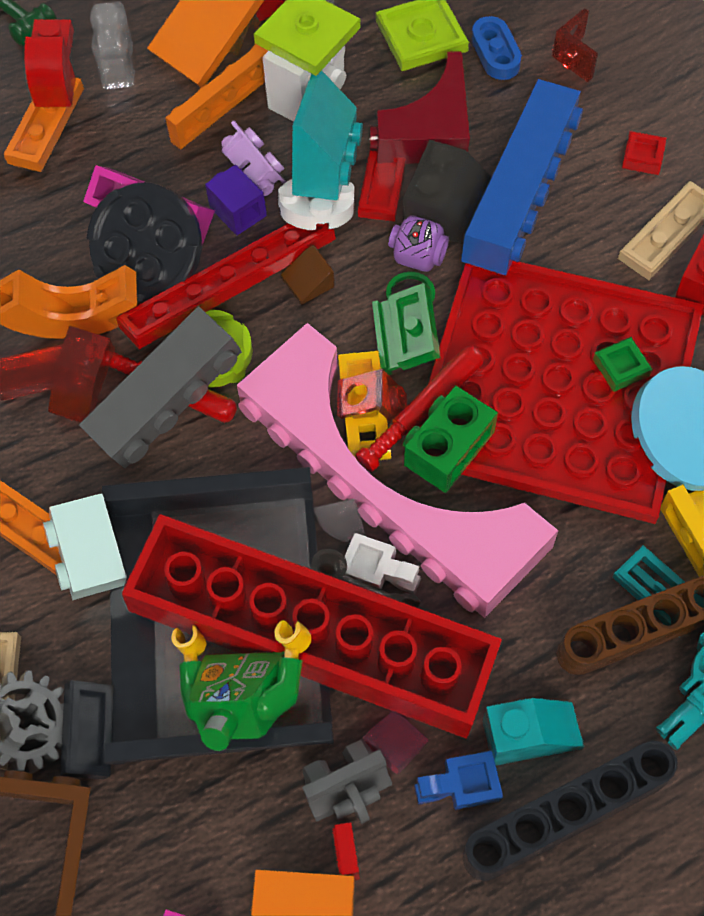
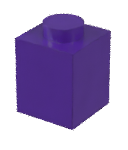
M236 164L226 171L216 174L211 181L205 184L209 207L215 210L214 213L236 236L267 216L264 192Z

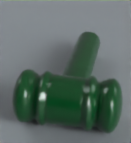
M0 0V9L16 20V23L9 24L8 30L12 39L20 46H25L26 37L32 36L34 19L57 20L54 11L45 3H41L38 8H33L32 11L27 12L13 0Z

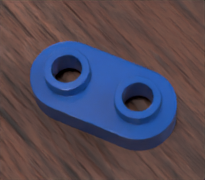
M493 16L477 20L472 29V44L485 71L495 79L507 80L513 78L520 70L522 55L507 24L502 19Z

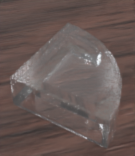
M353 498L314 508L315 517L319 525L333 538L351 543L355 533L366 536L360 514L358 513L356 499Z

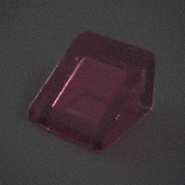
M394 711L370 729L363 737L365 743L373 752L380 749L387 766L397 775L429 742L401 714Z

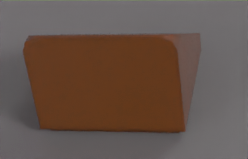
M314 245L306 249L281 274V278L301 305L335 287L334 272Z

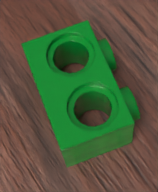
M455 385L446 397L441 395L435 400L428 412L429 418L421 428L416 425L407 434L403 442V447L405 448L404 466L446 493L495 433L498 412ZM460 418L466 420L468 424L456 425L451 420ZM435 448L441 450L444 454L430 456L425 451Z

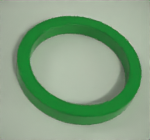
M404 272L396 275L391 279L386 289V299L388 300V296L391 295L393 287L398 282L406 279H415L427 285L431 290L432 303L435 300V287L428 277L417 272Z

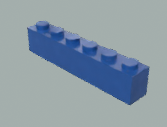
M537 80L465 233L461 262L507 275L512 261H520L526 245V239L523 236L525 233L532 234L537 221L538 211H535L536 206H544L550 189V184H547L548 179L555 181L561 164V158H558L559 154H567L573 134L569 131L570 129L577 130L583 113V108L578 107L581 91L544 80Z

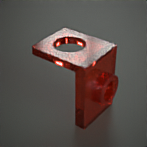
M584 8L556 30L552 57L558 60L566 69L573 71L586 82H589L594 76L598 53L580 41L585 36L589 11ZM578 24L576 31L572 35L570 32Z
M383 369L338 380L337 416L341 419L378 410L393 424L392 420L407 406V393L404 388L398 385ZM359 385L366 386L367 394L364 400L359 404L350 405L348 403L350 391Z

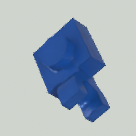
M492 751L448 758L444 763L446 774L418 777V784L414 785L418 805L452 796L454 810L500 802L503 798Z

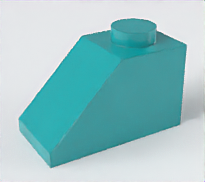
M529 698L487 706L482 722L489 751L493 752L496 766L584 748L572 702Z

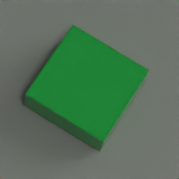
M632 337L599 350L594 354L593 360L613 392L649 377L652 371L651 366Z

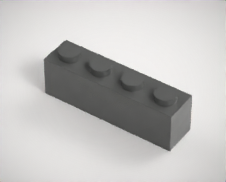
M198 306L79 426L113 460L126 469L130 464L138 462L145 456L149 445L160 434H164L174 427L178 421V416L190 404H194L203 398L208 390V386L220 374H225L232 369L242 351L234 339Z

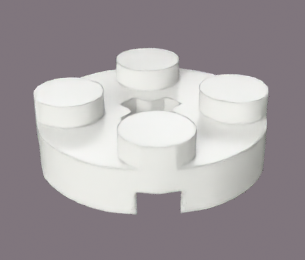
M291 179L278 189V205L281 208V216L287 223L306 230H316V224L329 223V229L339 227L348 222L353 216L354 185L351 182L349 186L343 185L339 199L330 200L292 195Z

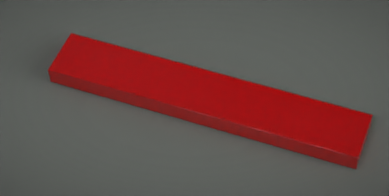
M288 223L187 278L184 282L174 285L116 317L118 326L141 349L175 330L198 306L204 312H207L288 267L312 245L318 250L336 240L335 229H329L328 223L316 224V230L301 229Z

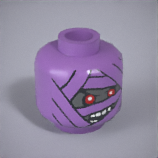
M408 216L401 226L394 225L389 237L388 246L394 248V259L398 264L428 272L435 265L440 266L448 248L449 236L444 235L443 226L439 223L416 216Z

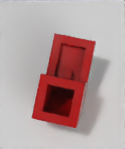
M34 19L32 36L25 39L26 78L35 107H72L76 78L70 61L74 34L71 20Z

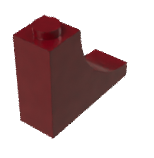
M447 52L445 71L440 81L425 96L405 106L377 110L376 126H369L370 149H377V163H394V158L401 157L406 158V164L466 163L470 134L462 52Z

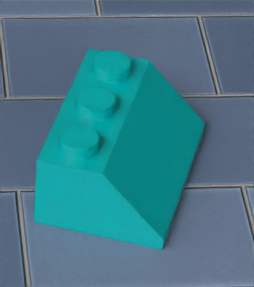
M322 70L317 76L311 74L292 126V195L338 200L342 186H349L351 165H355L357 146H360L363 124L356 122L357 107Z

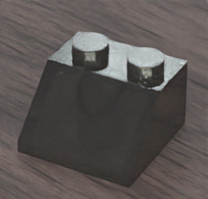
M429 140L403 197V221L408 216H416L439 223L443 226L444 235L449 236L450 241L464 244L465 233L492 177L466 150Z

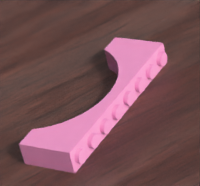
M305 324L237 384L240 410L250 421L256 422L259 420L267 427L268 434L280 447L285 448L288 446L297 454V459L304 468L310 467V473L315 474L318 472L327 480L330 490L339 499L346 500L348 498L358 507V513L365 522L374 528L379 525L390 535L391 543L398 551L404 555L411 553L422 563V570L431 580L436 583L444 582L452 589L455 599L463 608L469 612L476 610L485 618L553 548L558 530L526 503L486 512L450 511L413 501L386 487L373 477L349 451L333 419L330 395L338 368L337 347L311 325Z

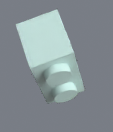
M103 494L49 507L50 521L43 522V527L49 548L57 546L62 563L55 564V570L61 590L69 589L72 600L124 586L126 574Z

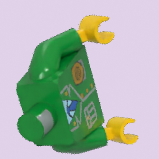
M284 620L280 621L275 628V638L286 647L285 652L205 655L202 661H198V656L206 648V639L202 633L192 625L193 636L186 643L184 633L178 627L175 628L171 636L172 643L184 655V662L179 664L181 698L187 717L196 723L201 740L208 748L221 751L227 748L231 739H258L264 736L276 719L297 702L303 662L298 657L299 653L305 651L311 643L310 632L299 621L296 623L294 634L292 627Z

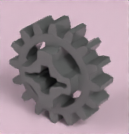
M26 670L21 675L19 681H17L13 672H8L2 678V685L0 684V769L6 763H11L12 771H23L27 764L29 770L35 773L43 768V761L51 764L59 758L56 749L61 750L64 703L60 704L58 698L64 690L62 687H59L51 692L47 688L49 684L48 676L45 675L36 683L33 682L32 672ZM12 694L25 695L24 699L17 701L9 697L6 700L2 699ZM18 715L26 718L24 721L25 730L18 726L20 723ZM27 743L33 746L38 744L42 746L33 751H18L23 744Z

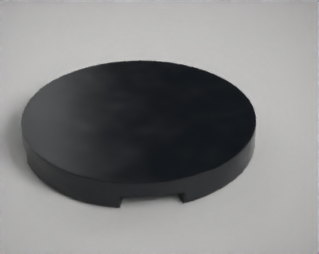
M153 183L131 184L109 193L95 209L87 231L90 256L94 266L93 271L99 279L126 265L136 271L137 302H145L193 276L201 257V229L194 211L179 194L167 187Z

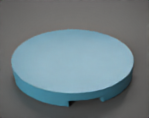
M684 366L669 368L651 378L637 393L631 414L634 438H639L644 452L653 463L651 468L664 480L677 487L684 485L686 490L704 491V371Z

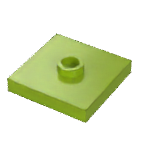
M286 0L254 33L255 44L317 76L360 29V18L325 0Z
M414 0L376 12V22L401 71L447 58V52L464 53L468 51L469 42L446 0Z

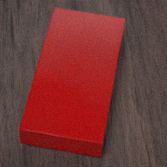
M370 150L358 206V217L396 221L406 168V158H394V163H377V151Z

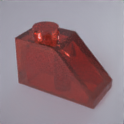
M69 325L55 364L48 408L49 413L81 423L94 410L115 352L110 338Z

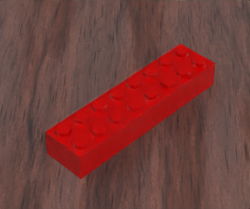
M159 514L122 591V596L129 612L174 629L178 627L182 632L193 635L192 625H194L202 633L206 641L241 654L285 652L286 647L275 638V628L280 621L284 620L292 627L294 634L296 623L299 621L311 634L309 647L299 653L298 659L303 660L301 677L466 739L472 728L502 641L501 638L162 514Z

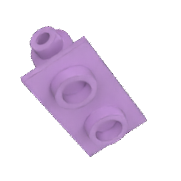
M232 121L231 124L237 132L223 139L222 152L233 165L236 164L241 170L250 162L251 164L243 172L264 192V196H267L273 191L274 184L278 180L283 184L287 182L280 174L285 168L270 151L266 155L263 154L260 148L264 143L250 127L244 131L235 121Z

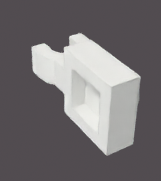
M357 533L354 534L338 570L341 578L377 591H381L385 580H387L400 590L415 595L421 580L420 576L417 575L419 566L394 559L396 556L395 546Z

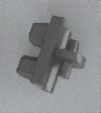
M359 740L346 746L342 752L347 764L346 766L331 773L325 760H317L303 768L306 785L302 788L316 822L334 813L339 820L354 812L360 824H363L370 820L365 806L381 799L379 791L392 785L386 768L387 763L380 749L373 752L364 740Z

